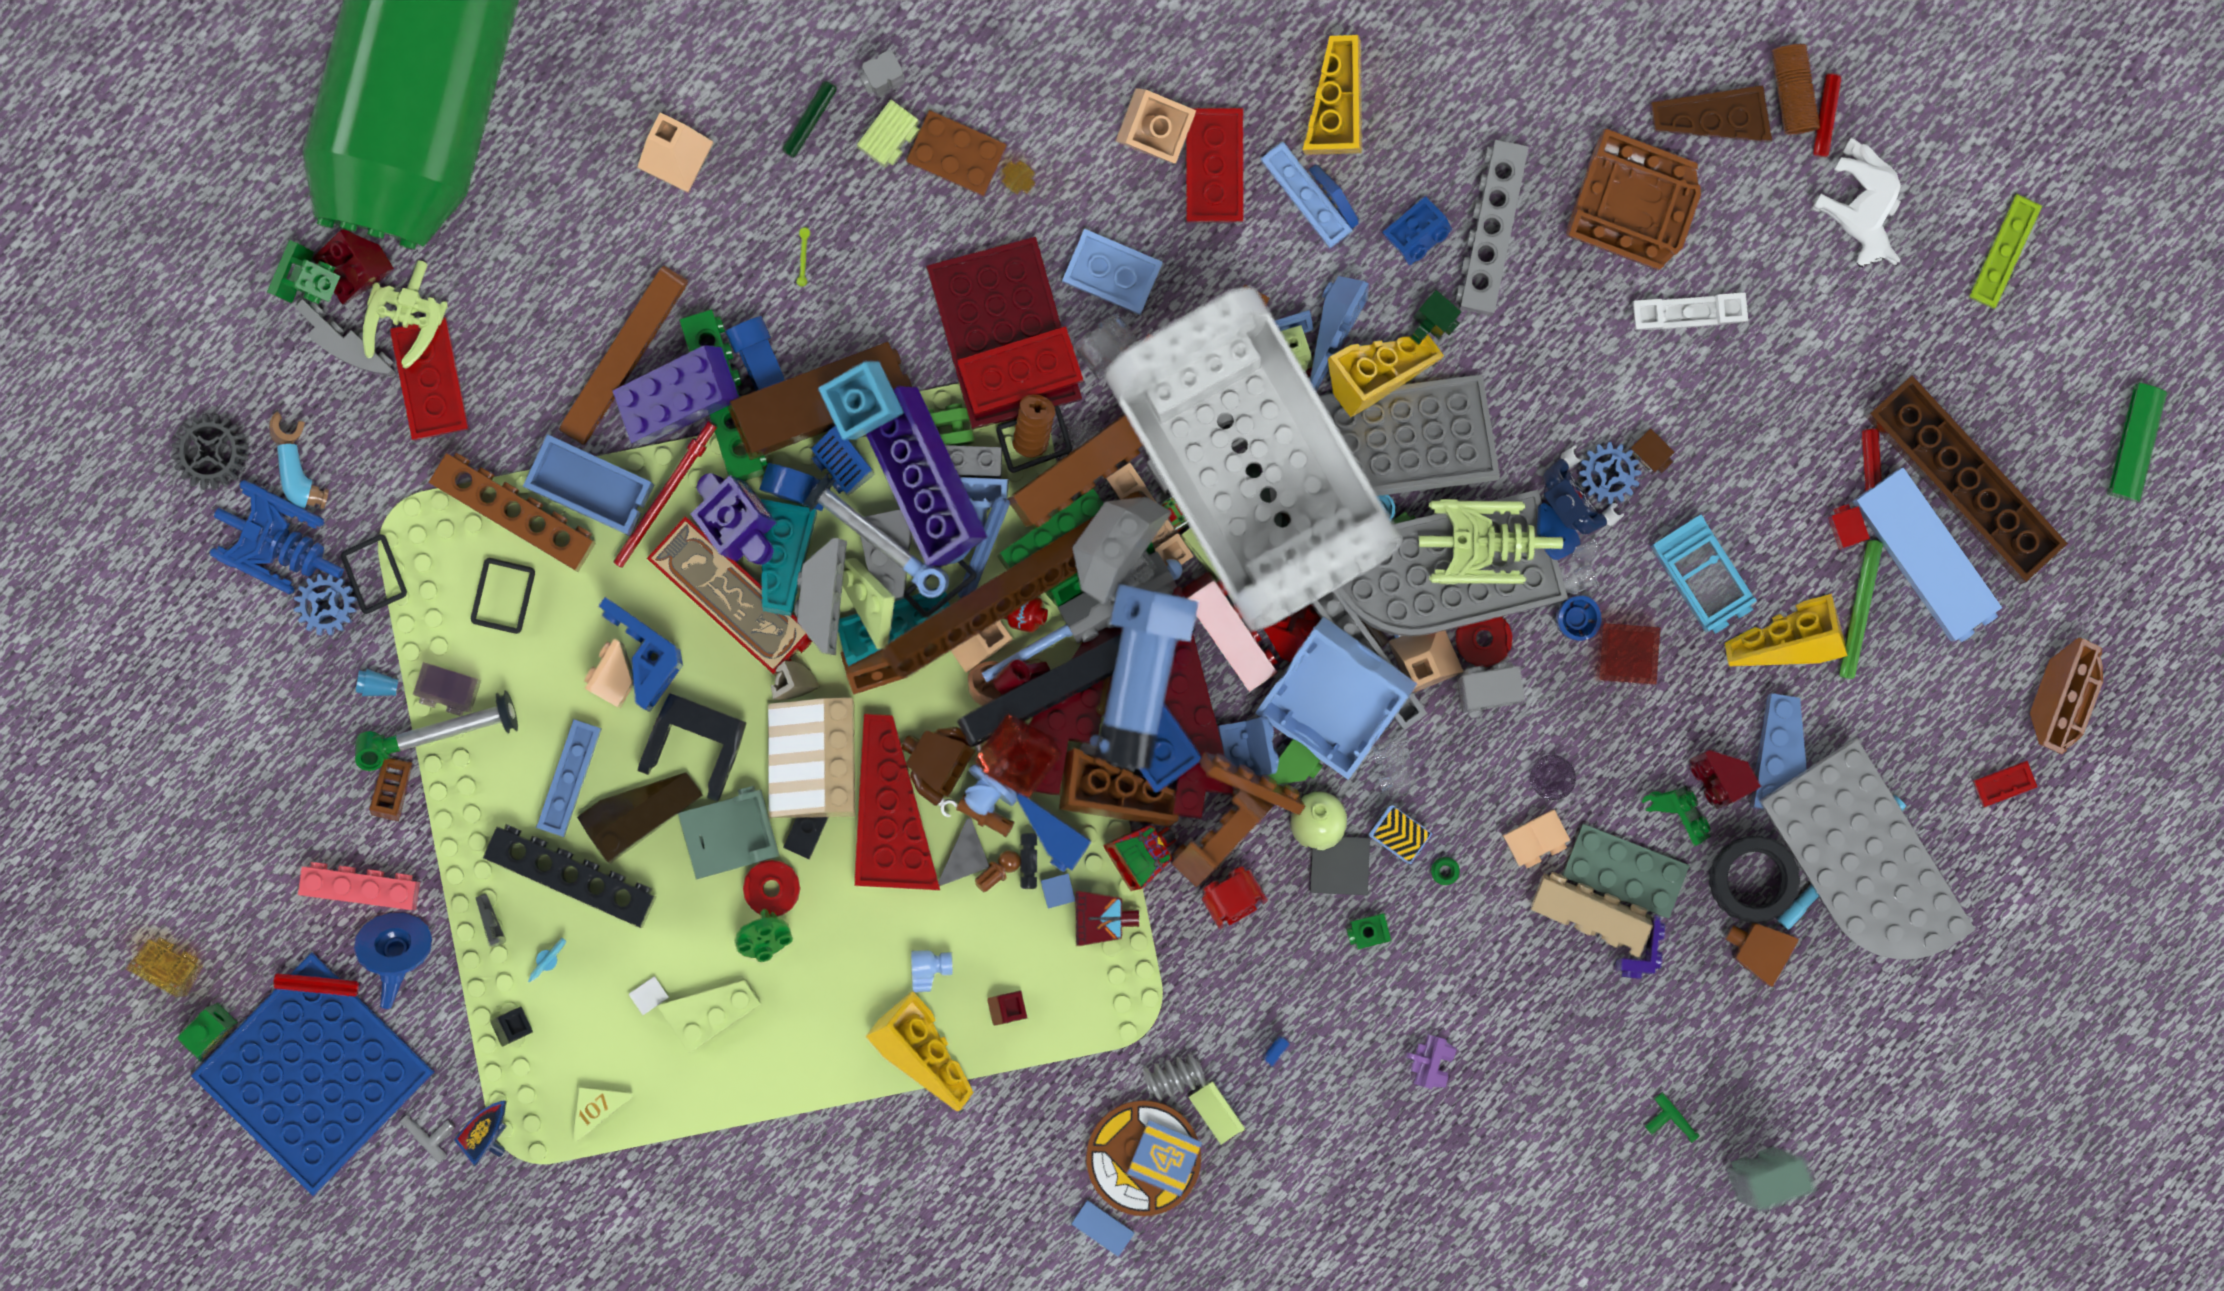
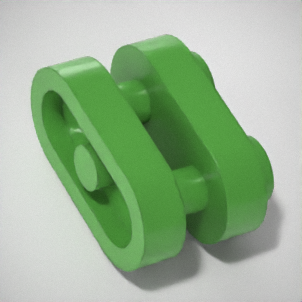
M962 404L948 405L945 407L946 411L934 413V409H928L936 428L952 426L953 433L940 435L945 446H965L975 442L973 430H964L963 423L969 421L967 408H963Z

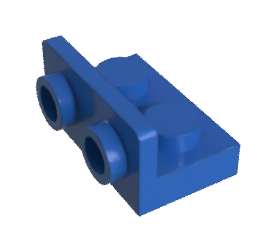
M1425 196L1382 233L1410 266L1415 261L1421 260L1434 245L1444 241L1452 231L1447 217Z

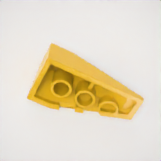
M1832 594L1803 601L1796 605V612L1784 618L1781 614H1778L1772 618L1773 623L1762 630L1754 627L1725 642L1728 665L1817 664L1847 656L1844 636Z

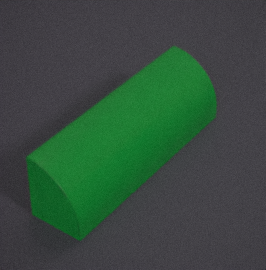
M2140 382L2134 385L2107 495L2136 503L2141 502L2167 396L2165 390Z

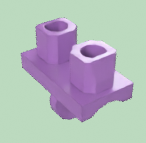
M1428 1034L1425 1045L1418 1044L1416 1054L1407 1052L1406 1058L1414 1060L1411 1068L1412 1072H1416L1414 1084L1433 1089V1087L1445 1088L1448 1073L1438 1070L1441 1059L1452 1062L1456 1053V1047L1446 1043V1039Z

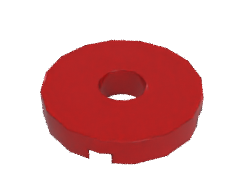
M1498 617L1458 627L1455 643L1459 654L1466 662L1478 667H1489L1498 664L1507 656L1512 647L1513 635L1506 620L1503 617ZM1488 631L1491 634L1492 642L1489 646L1482 647L1477 644L1476 635L1478 632Z
M775 860L763 861L755 865L746 875L743 885L746 902L759 915H761L760 912L763 909H767L769 914L774 912L776 916L784 915L793 909L799 900L801 890L799 878L793 868L784 862ZM770 880L778 882L780 886V891L775 897H769L764 892V885Z

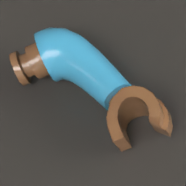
M277 411L269 422L271 439L278 444L279 472L283 492L287 500L305 509L306 505L314 507L315 504H319L320 508L324 509L329 489L325 488L324 491H320L318 486L312 485V479H308L303 473L298 448L294 444L299 439L305 422L298 421L295 432L293 434H285L279 428V423L283 418Z

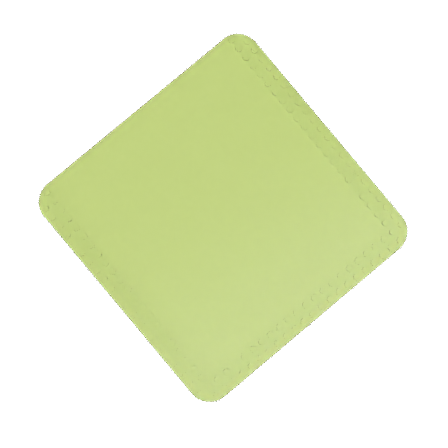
M959 383L920 391L927 408L934 409V413L946 411L945 407L952 404H962V407L966 408ZM1011 420L974 429L975 442L965 446L1001 447L996 428L998 425ZM969 421L963 423L964 430H972ZM951 425L937 428L940 435L953 433ZM1016 425L1002 430L1013 467L1055 453L1051 433L1047 450L1042 455L1025 457L1016 452L1013 447L1012 441L1014 440L1013 435ZM829 431L766 454L767 464L772 463L788 467L821 480L829 472L827 469L821 472L811 458L815 454L811 449ZM713 433L705 445L707 449L703 455L696 458L623 568L614 564L613 561L630 536L526 489L523 485L530 470L496 476L492 481L501 486L504 482L512 485L519 490L517 496L524 500H527L530 496L544 505L541 509L549 515L555 511L568 519L567 526L574 530L577 526H580L593 534L590 539L596 544L579 572L438 488L418 492L403 499L387 515L380 530V534L385 535L407 590V595L404 598L389 604L388 608L412 730L496 707V693L503 696L504 691H507L510 695L517 716L518 731L510 729L508 734L502 723L417 746L416 752L485 1108L496 1102L507 1101L502 1121L507 1127L497 1138V1141L511 1155L529 1163L553 1164L924 1089L922 1085L886 1060L865 1037L884 1014L913 991L911 951L930 950L936 956L942 952H952V975L936 973L930 992L915 993L934 1015L936 1021L933 1024L939 1036H945L949 1044L945 1047L952 1060L959 1063L967 1080L1124 1048L1138 1041L1150 1030L1161 1009L1163 998L1162 981L1143 888L1135 891L1129 890L1103 847L1105 843L1131 832L1129 820L1059 810L1060 795L1031 791L1035 763L1009 759V755L1032 718L991 739L993 744L987 742L980 744L981 750L989 754L980 755L975 751L949 797L943 796V798L953 799L958 806L960 800L963 799L965 791L969 787L975 786L978 782L968 769L972 764L976 765L977 763H980L982 766H988L998 775L995 780L1000 781L1004 785L1007 783L1018 793L1092 842L1073 871L1067 868L1063 872L1051 864L1052 857L1047 854L1037 836V845H1034V850H1037V873H1034V877H1037L1036 889H1022L1020 887V877H1023V873H1020V867L1015 872H1005L1007 879L1005 881L1000 880L987 892H982L975 883V879L987 869L940 886V890L854 886L864 714L893 715L902 746L905 738L909 735L920 740L926 730L935 732L938 728L959 727L957 721L961 717L982 705L972 699L968 690L969 672L966 673L951 651L907 678L853 695L840 652H843L839 634H837L836 655L822 653L812 642L803 653L797 651L791 658L792 661L801 663L810 670L820 688L792 699H773L771 685H775L777 674H772L646 559L685 516L701 530L691 516V513L704 501L696 489L699 479L708 473L718 475L724 480L728 477L715 433ZM866 434L858 439L849 440L872 469L874 476L849 496L844 491L839 494L833 486H831L830 491L864 517L899 510L900 507ZM697 436L596 456L654 484L644 508L640 506L637 508L641 515L635 528L687 453V446L693 438L696 439ZM743 443L735 447L734 453L738 456L747 454ZM1002 451L1001 479H1009L1008 498L1056 464V458L1016 473H1011L1008 470ZM767 465L763 466L764 473L766 471ZM830 473L828 475L829 479L833 478ZM764 475L745 481L760 500L764 499L807 507L759 490ZM472 481L458 485L460 488L465 489L471 485ZM489 488L484 491L482 498L485 503H491L496 499L495 489ZM512 503L507 508V515L510 518L517 517L521 512L519 503ZM1011 505L1008 507L977 588L1006 571L997 555L1036 528L1035 524L1025 527ZM990 507V510H987V518H988L989 513H990V511H991V507ZM823 508L822 511L817 510V517L805 562L831 539L839 538L847 541L845 559L856 558L867 569L861 536L826 508ZM1056 508L1049 515L1052 517L1060 511ZM541 517L535 518L531 523V529L535 533L541 532L545 528V520ZM567 532L559 533L555 539L556 545L558 547L567 546L570 536ZM911 533L909 553L925 564ZM380 540L378 541V555L386 598L388 599L401 593V590ZM976 546L962 559L968 565L971 562ZM745 556L735 561L762 586V565L749 562ZM487 558L528 566L535 570L522 631L518 634L475 625L471 622V614L484 561ZM489 563L476 619L517 628L529 573ZM958 563L941 567L949 577V586L946 590L947 595L963 582L967 572ZM908 573L906 580V589H908L912 584H914L912 582L913 577ZM934 574L926 580L927 586L930 589L940 586V580ZM843 586L839 619L857 614ZM798 587V591H797V595H796V599H795V603H794V607H793V611H792V614H793L795 617H796V615H795V604H796V601L800 599V589H801V588H799V587ZM916 588L909 595L913 596L921 592L918 590V588ZM1046 593L1038 596L1042 598L1044 608L1048 609L1045 625H1040L1035 632L1029 633L1013 629L1008 625L1006 619H1001V623L1013 641L983 662L996 661L999 663L1066 624L1059 609ZM958 594L949 600L950 605L961 599ZM604 597L681 650L683 667L651 712L644 710L635 703L634 686L621 708L585 689L588 684L584 681L585 677L592 667H598L602 660L599 654L606 642L612 643L613 639H616L625 645L632 675V657L642 645V643L625 633L627 626L623 623H620L617 627L601 616L604 610L598 606ZM1073 635L1065 637L1025 661L1034 659L1046 661L1049 668L1053 670L1070 661L1083 641L1077 643ZM652 653L651 660H657L658 655ZM669 693L747 723L738 754L718 802L739 796L738 790L754 786L756 791L762 790L768 815V704L822 698H853L855 716V817H829L810 860L783 848L796 818H769L780 855L769 860L784 862L793 868L799 878L801 887L799 900L793 909L784 915L777 916L778 919H783L788 923L793 941L782 950L773 954L769 961L758 962L756 958L741 955L737 952L734 942L736 934L743 925L761 919V915L750 908L743 892L746 875L758 863L696 880L678 814L617 860L607 863L577 818L602 799L687 772L703 796L682 812L717 803L708 799L707 794L709 791L708 782L723 747L721 743L672 725L657 765L651 769L649 775L637 771L655 721ZM575 719L602 730L566 835L562 837L536 827L571 725ZM1068 741L1067 752L1073 748L1080 750L1081 745L1087 743ZM903 750V754L907 764V761L911 754ZM907 766L910 776L912 770ZM911 779L939 882L964 824L971 817L960 811L958 812L951 803L944 806V811L948 812L951 817L944 816L939 805L934 806L917 792ZM1001 799L994 804L995 812L1011 821H1015L1007 838L985 825L981 827L978 825V821L971 818L988 864L991 861L998 864L1000 854L1006 850H1013L1020 856V850H1023V845H1020L1021 834H1036L1018 800L1013 806L1008 805ZM508 824L521 830V837L530 840L532 836L548 842L546 848L556 852L558 847L573 853V860L583 863L584 859L600 865L598 870L609 875L610 871H614L625 876V883L635 887L636 883L639 882L652 888L651 894L657 897L643 928L634 926L483 859L496 827L504 829L505 825ZM518 843L512 848V856L516 860L522 859L526 854V849L523 844ZM543 855L538 860V867L544 872L548 871L552 866V860L548 855ZM573 866L568 867L564 871V878L568 883H573L578 878V871ZM1069 874L1075 900L1076 891L1122 898V910H1139V927H1122V939L1076 946V901L1048 909L1041 881ZM600 878L593 879L590 883L591 892L595 895L603 892L605 888L604 882ZM774 880L766 882L764 885L765 894L769 897L778 895L780 891L778 882ZM620 890L616 895L617 903L620 906H626L630 903V893L627 890ZM487 894L506 938L505 943L498 946L489 945L478 909L476 897ZM561 938L566 940V944L556 955L558 960L555 968L543 971L535 980L528 982L532 971L537 966V955L543 950H551ZM655 976L669 997L659 1004L661 1005L745 980L761 1004L689 1053L660 1009L656 1006L642 1015L629 996V993ZM1021 990L1027 1019L994 1026L987 999ZM518 1007H522L533 1033L502 1047L490 1021ZM579 1087L633 1093L632 1098L580 1140L573 1141Z

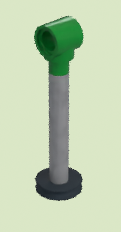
M504 691L503 696L496 693V707L386 738L383 734L380 735L373 731L363 732L358 735L355 741V763L362 770L374 771L383 765L384 760L390 759V754L498 723H502L508 734L510 729L518 731L517 716L511 697L507 691Z

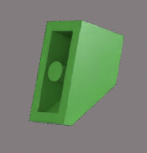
M1293 739L1279 758L1277 772L1268 776L1273 778L1279 785L1305 781L1308 776L1314 779L1323 765L1319 763L1320 759L1305 745Z

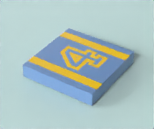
M1149 1120L1127 1175L1181 1196L1202 1142Z

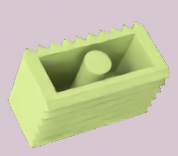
M890 100L858 142L857 147L882 167L886 168L889 163L893 166L903 153L900 148L905 141L911 143L920 130L917 128L919 121L893 100Z

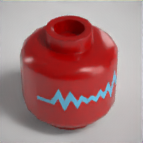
M1037 597L1007 615L1004 619L1007 620L1011 628L1032 633L1040 625H1045L1048 609L1044 608L1042 598Z

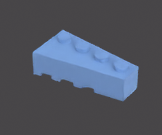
M1773 693L1767 695L1755 776L1761 788L1752 792L1750 808L1763 810L1764 808L1759 800L1807 770L1800 698Z

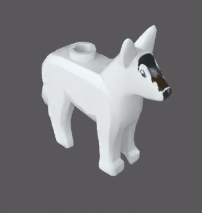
M1851 138L1843 153L1852 155L1857 160L1841 157L1834 170L1853 174L1866 191L1861 193L1849 206L1820 194L1811 210L1827 213L1849 235L1856 238L1862 244L1863 248L1857 259L1859 267L1862 268L1871 263L1881 262L1884 259L1893 265H1897V262H1900V258L1891 248L1888 236L1882 225L1887 215L1893 216L1901 203L1897 199L1901 188L1897 172L1881 160L1869 146L1860 144Z

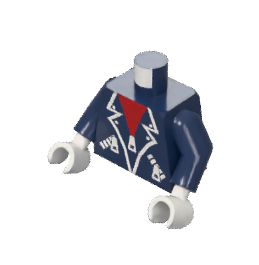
M1573 446L1561 454V459H1558L1545 471L1543 475L1545 483L1543 494L1567 528L1578 530L1581 534L1586 535L1606 525L1613 526L1624 516V513L1617 515L1613 509L1618 506L1616 503L1611 504L1602 514L1598 513L1568 470L1569 467L1584 459L1583 455L1578 458L1574 455V449L1577 446Z

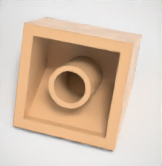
M1136 88L1116 142L1176 164L1196 110L1146 89Z

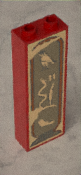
M686 516L646 558L772 674L776 675L778 673L776 669L784 661H792L791 658L797 651L803 653L813 642L799 625L797 618L793 614L786 616L764 612L762 609V586L734 560L720 555L707 536Z

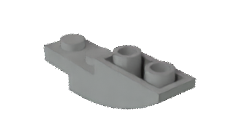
M302 299L295 306L314 326L307 336L336 358L351 366L374 374L392 377L396 373L391 368L394 362L382 351L379 355L374 353L372 358L365 356L362 332L357 335L351 330L343 338L342 335L345 331L335 321L329 324L321 317L325 312L316 303L311 302L308 304Z

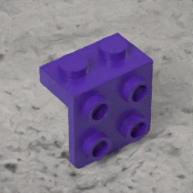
M1651 916L1652 928L1647 938L1645 961L1616 959L1615 971H1622V977L1642 979V974H1656V969H1661L1662 952L1658 951V944L1660 940H1664L1665 923H1661V916Z

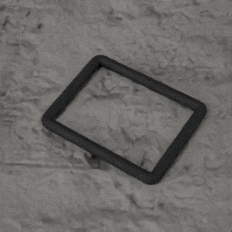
M1059 406L1054 407L1066 449L1016 467L1012 465L1002 430L1016 425L1017 418L997 426L996 432L1008 470L1011 473H1016L1058 458L1072 451L1070 438Z
M379 534L341 553L344 568L360 609L364 614H369L407 595L405 584L385 535ZM381 540L401 593L366 608L346 556Z
M487 558L483 564L471 614V622L475 625L509 633H520L527 611L535 570L532 567ZM489 563L529 573L517 628L476 619Z
M964 560L957 563L970 576L929 611L926 612L909 595L918 588L917 585L912 584L906 589L904 598L924 618H929L976 578V572Z

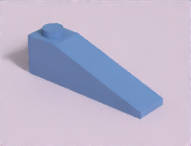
M1338 276L1335 283L1329 282L1322 295L1325 301L1310 378V384L1315 392H1317L1329 370L1328 358L1339 352L1368 300L1369 283L1365 281Z

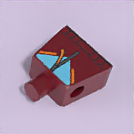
M1076 891V946L1122 939V927H1139V910H1122V898Z

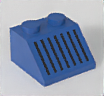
M834 426L811 449L815 454L811 459L822 472L824 469H827L833 477L831 480L836 478L832 486L839 494L844 491L849 496L874 476L872 469L850 441L842 439L837 426Z

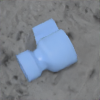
M930 950L911 951L914 992H930L936 973L952 975V952H942L936 956Z

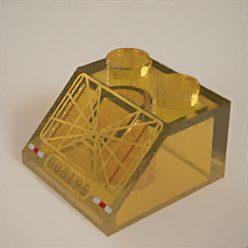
M158 937L157 940L148 939L128 964L126 970L175 997H186L203 966L197 963L199 960L197 956L185 950L180 954L172 949L173 943Z

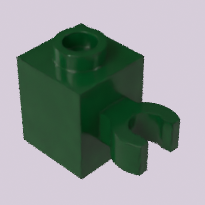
M1435 290L1414 315L1413 318L1421 325L1410 338L1419 345L1429 333L1438 340L1444 333L1450 336L1460 324L1456 319L1462 311Z

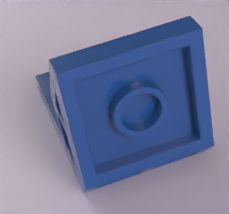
M604 597L598 606L604 610L601 616L617 627L620 623H623L627 626L625 633L642 643L632 657L635 703L644 710L651 712L683 667L681 650ZM652 653L658 655L657 660H651Z

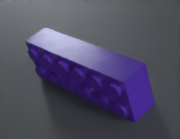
M897 387L893 392L903 410V414L872 430L866 436L926 565H948L988 538L918 387Z

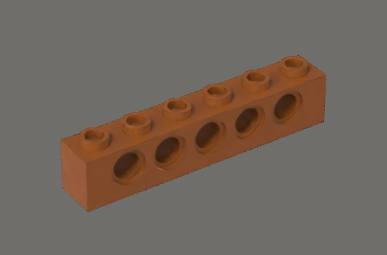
M447 453L445 454L429 480L430 484L579 572L596 544L590 539L593 534L580 526H577L575 530L567 526L568 519L555 511L551 515L542 511L541 509L544 505L529 496L527 500H524L517 496L519 490L512 485L504 482L501 486L492 481L495 475L480 467L478 471L470 468L468 466L470 460L460 454L455 453L453 457ZM463 474H470L472 477L471 485L465 489L460 488L458 485L459 477ZM489 488L495 489L496 499L491 503H485L482 498L484 491ZM512 503H519L521 506L520 514L515 518L508 517V506ZM541 517L545 520V528L543 531L535 533L531 529V523L535 518ZM561 532H567L570 536V541L565 547H558L555 542L556 536Z

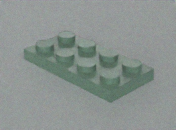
M1582 824L1562 876L1570 881L1586 884L1598 892L1616 896L1626 903L1639 905L1649 912L1669 919L1690 865Z

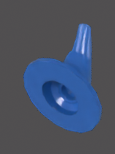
M388 913L377 916L363 925L355 939L354 951L358 962L367 971L380 975L382 981L380 1007L384 1009H391L406 972H410L421 965L431 952L432 936L429 927L420 918L407 913Z

